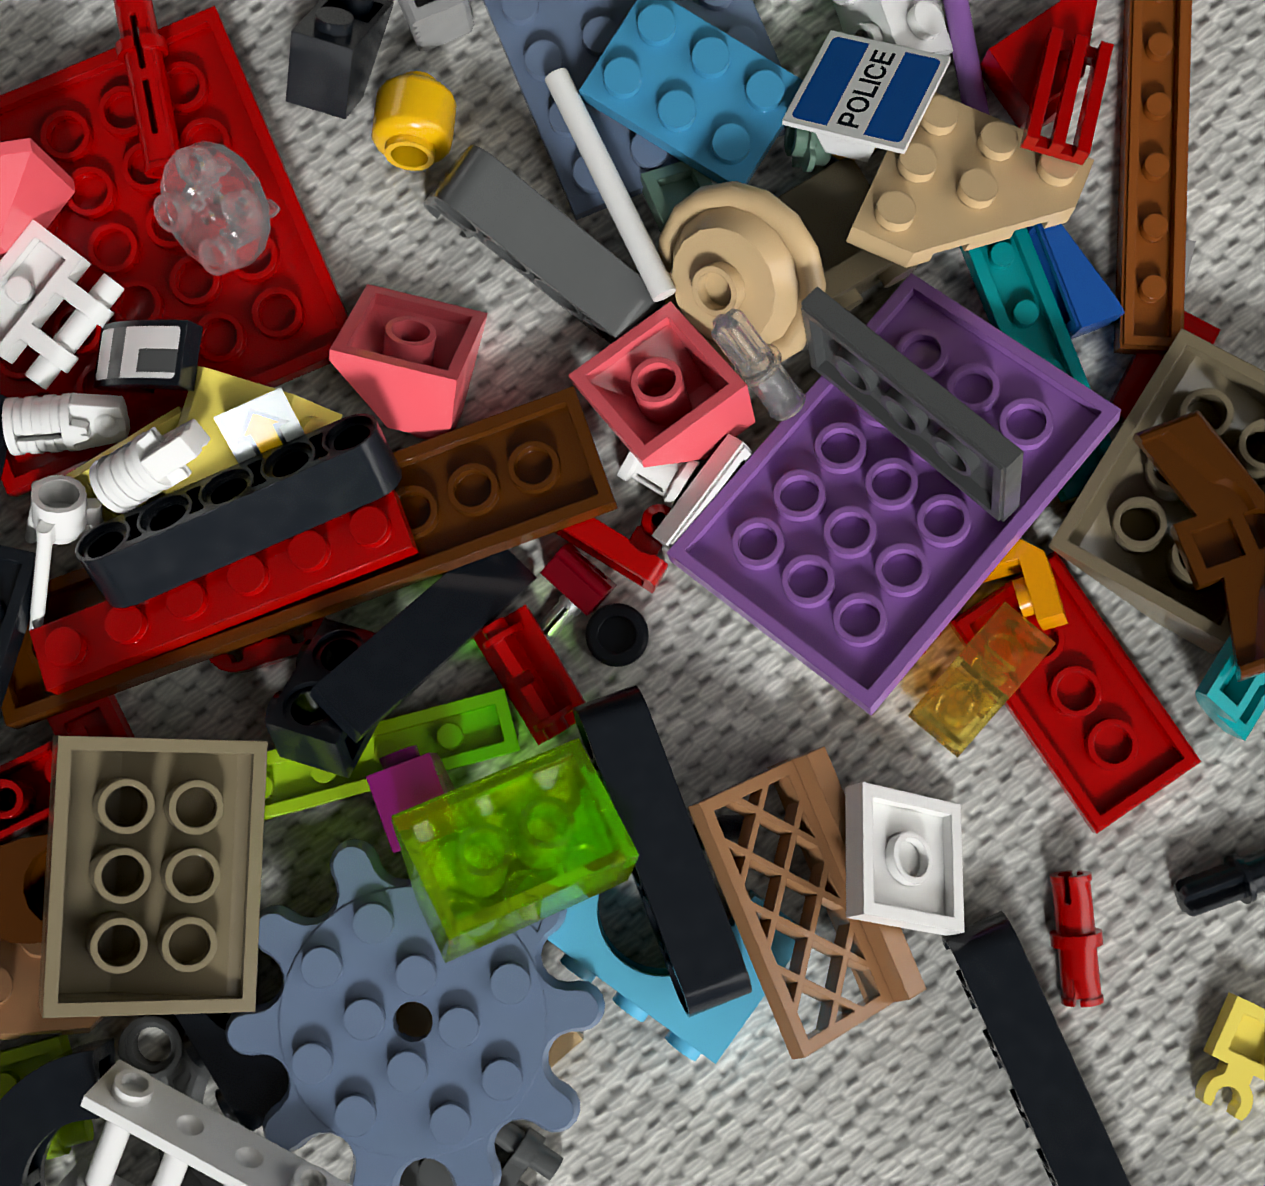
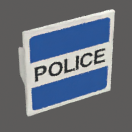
M830 30L785 113L782 125L816 133L826 153L868 162L875 147L905 154L947 70L951 57Z

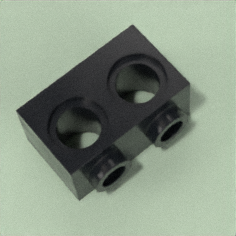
M324 618L313 639L307 640L302 645L297 656L295 670L283 691H278L273 695L266 711L264 723L279 757L350 778L378 724L355 743L309 694L313 686L370 639L375 632ZM323 719L322 721H320V722H318V723H316V724L309 725V724H311V723L314 722V721Z

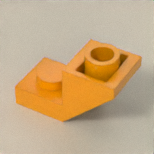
M1019 539L983 583L1023 572L1024 577L1012 580L1023 617L1035 614L1043 631L1068 624L1045 551Z

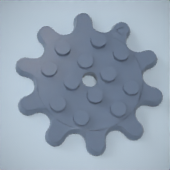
M453 831L440 837L432 849L430 862L426 869L417 877L409 879L396 878L389 874L381 864L377 851L367 841L355 838L339 844L331 854L330 869L336 883L337 895L333 906L328 912L317 917H306L283 905H271L260 911L258 948L273 957L279 964L282 972V986L278 994L271 1001L256 1004L255 1012H233L226 1022L225 1034L227 1042L233 1050L243 1055L264 1054L273 1056L287 1070L289 1080L287 1092L265 1115L263 1121L264 1137L290 1152L303 1147L309 1140L320 1134H334L341 1137L349 1144L353 1153V1167L349 1182L352 1186H399L401 1175L405 1168L412 1162L423 1158L433 1159L443 1164L450 1173L454 1186H499L502 1169L495 1151V1139L497 1133L505 1124L513 1120L524 1119L535 1123L540 1128L549 1132H562L569 1129L578 1119L580 1099L577 1092L568 1083L559 1079L552 1071L549 1064V1050L553 1042L561 1035L569 1032L589 1030L596 1026L604 1015L605 1001L602 992L589 981L576 980L567 982L558 980L550 975L543 965L541 956L543 945L548 937L561 927L567 914L566 902L562 894L553 887L541 885L527 890L518 899L510 903H497L489 900L481 892L477 883L481 851L473 837L464 832ZM415 1001L422 1003L429 1009L433 1024L427 1035L412 1037L404 1032H399V1025L396 1019L397 1010L407 1002Z

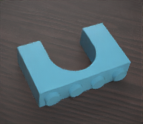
M595 779L506 903L518 899L534 886L546 885L555 888L562 894L566 902L567 914L561 927L549 936L547 940L565 953L560 962L582 980L592 983L597 976L617 992L612 1000L633 1018L644 1022L648 1015H650L669 1029L665 1039L689 1059L696 1061L702 1054L716 1064L765 996L732 916L729 919V923L746 965L752 985V992L689 1018L678 999L667 968L649 967L629 959L612 944L602 926L599 914V893L606 876L622 855L623 849L598 782ZM750 890L748 895L751 901L763 907L765 899ZM781 911L779 912V916L797 924L784 913H782ZM775 930L771 950L777 964L785 968L792 958L795 940Z

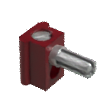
M572 543L561 547L540 572L563 594L559 598V602L539 623L542 631L544 632L564 609H567L565 614L546 634L549 642L551 643L581 611L586 616L591 614L617 586Z

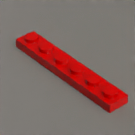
M392 490L389 494L376 501L137 605L127 608H115L106 600L29 632L46 691L59 695L419 552L399 495L395 490Z

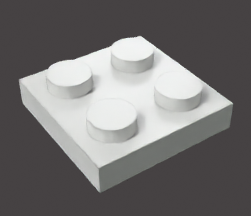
M866 782L845 787L846 918L944 936L964 933L961 804Z

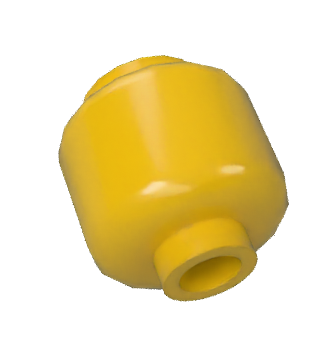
M410 71L392 77L379 87L376 96L371 137L376 148L385 155L387 161L404 170L420 171L431 167L449 154L453 141L457 108L452 92L433 76L421 71Z

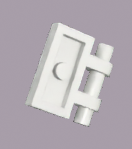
M32 220L0 260V357L13 364L27 345L40 355L29 367L25 375L47 390L61 371L68 374L79 358L74 354L95 327L99 325L103 328L115 314L110 308L125 289L103 273L87 293L76 283L90 267L91 263L35 220ZM66 300L76 309L55 336L51 338L41 328L60 303Z

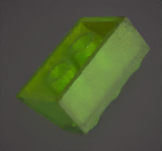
M579 737L391 816L393 828L417 903L445 963L628 881L639 857Z

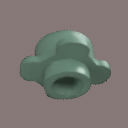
M786 126L784 148L786 155L792 157V167H802L803 172L810 173L815 165L825 166L829 162L832 154L824 151L816 133Z

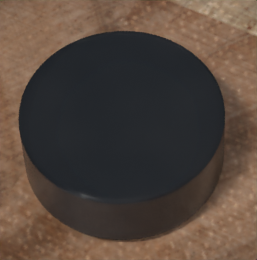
M613 603L601 607L591 616L586 627L585 638L588 649L599 662L611 667H623L632 664L642 656L648 644L649 631L644 617L635 608L626 604Z

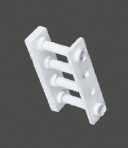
M120 1059L84 1095L80 1105L106 1120L92 1160L90 1161L83 1157L57 1185L135 1186L115 1175L131 1133L164 1152L152 1186H181L188 1166L222 1183L223 1186H352L328 1173L325 1169L313 1165L151 1077L145 1071L137 1069Z

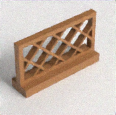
M825 746L776 763L755 776L688 806L690 815L792 1060L806 1058L892 1003L910 1000L926 990V986L900 927L846 918L845 794ZM772 783H774L786 812L784 821L763 810L768 788ZM750 794L748 801L742 799L743 797ZM725 806L744 816L738 844L724 837L715 815V810ZM759 825L780 836L774 863L753 853ZM795 844L800 846L810 869L809 882L789 872ZM749 868L770 878L763 907L752 902L746 890L745 882ZM785 887L805 896L799 925L779 916ZM821 905L826 908L835 929L836 937L834 943L815 934ZM775 930L795 940L789 970L777 964L771 950ZM811 949L831 958L825 988L805 978ZM847 967L851 968L864 999L857 1004L841 996ZM802 993L821 1002L816 1029L806 1034L797 1013Z

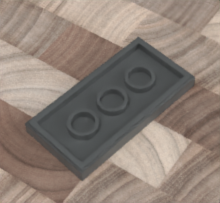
M818 286L801 301L811 367L996 520L1004 522L1020 505L1024 451Z

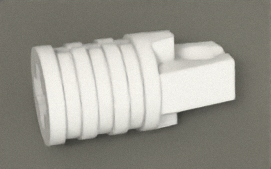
M64 393L58 396L56 394H49L43 397L36 395L25 396L24 398L9 397L4 400L2 408L3 434L7 448L13 456L25 455L26 453L43 454L44 452L57 453L63 450H85L121 442L128 437L130 432V419L123 396Z
M195 419L180 425L164 435H161L154 426L136 436L132 441L123 445L122 448H118L109 455L96 460L91 465L89 471L91 487L100 502L111 511L121 514L129 512L149 498L189 477L192 471L186 464L201 453L202 447L208 444L210 437Z

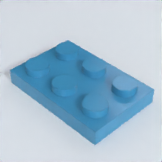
M637 0L579 89V94L582 100L713 181L717 183L738 181L748 184L785 125H782V119L803 80L672 0Z

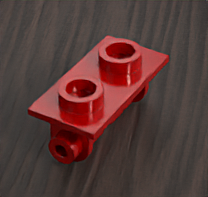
M527 604L481 629L482 632L478 633L473 639L537 744L540 745L575 724L573 707L584 704L586 701Z

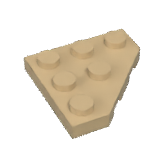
M935 92L905 154L887 150L846 242L908 268L929 262L935 253L962 246L964 251L1010 239L1014 231L1037 224H1042L1045 229L1066 223L1076 208L1094 159L1087 157L1083 165L1020 148L1023 129Z

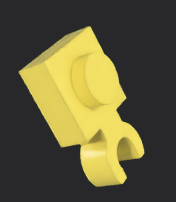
M1228 992L1203 1049L1204 1052L1219 1059L1216 1069H1212L1201 1076L1196 1085L1195 1097L1211 1106L1218 1090L1223 1087H1230L1232 1099L1227 1106L1226 1112L1242 1121L1248 1116L1253 1105V1094L1249 1086L1253 1076L1265 1081V1008Z

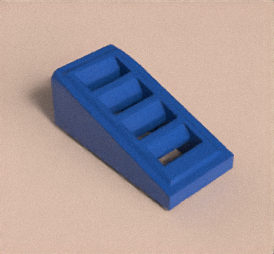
M1042 224L1027 227L1071 339L1109 326L1125 314L1116 296L1062 224L1045 229Z

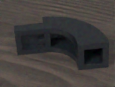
M114 1038L93 1041L64 1052L29 1073L1 1098L0 1186H45L46 1157L58 1131L64 1125L72 1122L100 1118V1116L80 1105L84 1095L116 1063Z

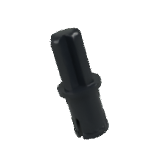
M1265 849L1243 857L1234 853L1229 854L1224 858V864L1178 880L1174 884L1173 889L1177 898L1176 901L1182 912L1195 917L1239 900L1244 904L1255 902L1257 894L1265 891Z

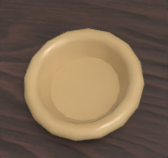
M738 181L701 186L673 208L659 235L658 254L676 288V292L673 295L664 299V304L666 305L671 301L729 365L737 368L774 367L801 351L807 343L801 301L817 286L825 292L826 281L819 248L799 215L770 191Z

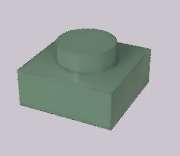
M682 161L641 174L642 193L660 233L673 208L701 186L712 185L710 178Z

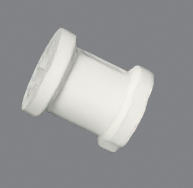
M630 451L617 476L625 481L630 478L635 479L664 497L663 504L672 508L701 461L693 460L643 467Z

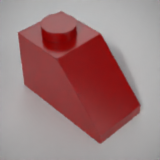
M1061 0L988 49L980 64L983 79L1017 127L1021 129L1025 127L1044 42L1052 26L1063 29V38L1073 41L1076 34L1089 37L1088 46H1090L1097 0ZM1058 57L1043 126L1055 120L1068 59ZM1085 64L1082 67L1079 83L1085 75Z

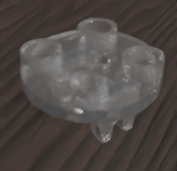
M201 141L176 150L165 164L160 184L161 195L155 198L153 204L154 215L159 225L164 230L172 232L187 254L200 262L207 272L216 276L246 267L260 256L265 250L271 229L270 218L276 216L280 211V207L272 199L267 200L258 177L242 157L222 144Z

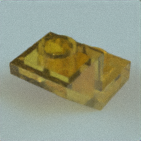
M1004 602L908 716L958 758L1056 643L1008 603Z

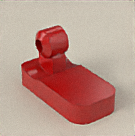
M654 504L648 507L642 515L641 525L636 527L630 539L596 518H591L553 533L653 593L665 575L668 564L657 556L663 545L652 536L658 528L653 525L652 521L654 519H661L663 521L671 508L664 504Z

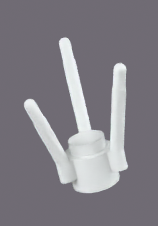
M48 476L31 484V507L26 524L25 540L30 544L37 541L29 631L43 626L52 545L71 543L85 530L86 525H90L93 528L104 522L100 500L98 498H87L86 489L82 483L70 476Z

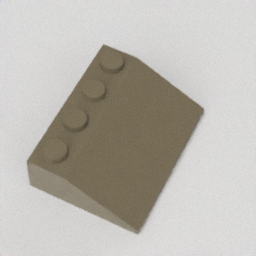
M1181 328L1048 547L1159 625L1214 655L1223 647L1230 636L1222 581L1195 590L1170 532L1173 524L1194 516L1143 450L1137 446L1133 437L1137 432L1199 410L1265 493V371Z
M53 735L38 1007L42 1018L255 1012L268 741Z

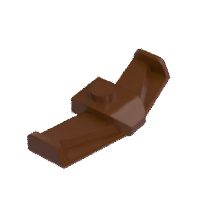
M1199 410L1135 433L1133 437L1134 442L1143 450L1194 516L1173 524L1170 532L1195 590L1222 581L1237 682L1265 673V493Z

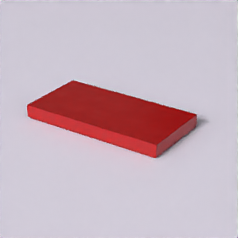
M1053 551L1047 555L1054 575L1068 624L1043 631L1035 614L1023 617L1012 580L1024 577L1022 572L952 619L949 625L1093 833L1097 834L1198 765L1201 760L1057 553Z

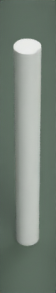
M559 68L552 71L546 76L545 83L653 302L662 301L676 292V288L566 68Z

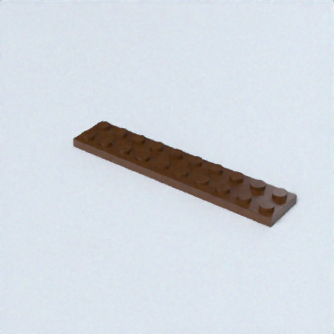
M574 386L393 452L402 470V479L394 490L399 495L419 552L415 555L59 695L46 691L29 632V620L1 707L5 725L17 730L49 717L81 707L618 509ZM84 567L49 580L43 625L106 601Z

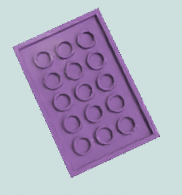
M912 273L870 319L866 326L1024 451L1019 507L1004 522L996 520L821 375L667 551V555L674 565L871 716L1119 421L1121 412L1119 407Z

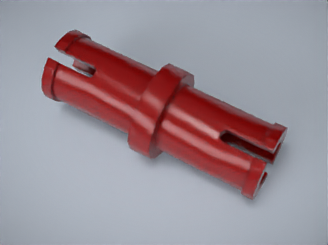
M1072 870L1049 874V881L1052 884L1056 930L1050 931L1051 947L1058 949L1062 988L1061 1004L1068 1007H1075L1076 1000L1078 999L1081 1000V1007H1093L1104 1003V997L1101 993L1097 947L1103 945L1102 930L1095 927L1091 889L1092 872L1078 870L1077 876H1073Z

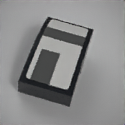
M130 320L105 324L103 328L101 327L93 388L103 391L153 394L155 389L194 391L203 326L189 320Z

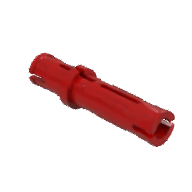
M113 0L120 39L115 43L118 60L125 63L133 112L145 165L143 167L144 174L152 179L179 176L186 171V167L182 160L174 107L171 101L164 59L168 56V46L166 38L158 33L152 0ZM150 92H151V96H152V101H153V106H154V112H155V117H156L158 132H157V129H156V123H155V118H154V113H153V108H152V102H151Z

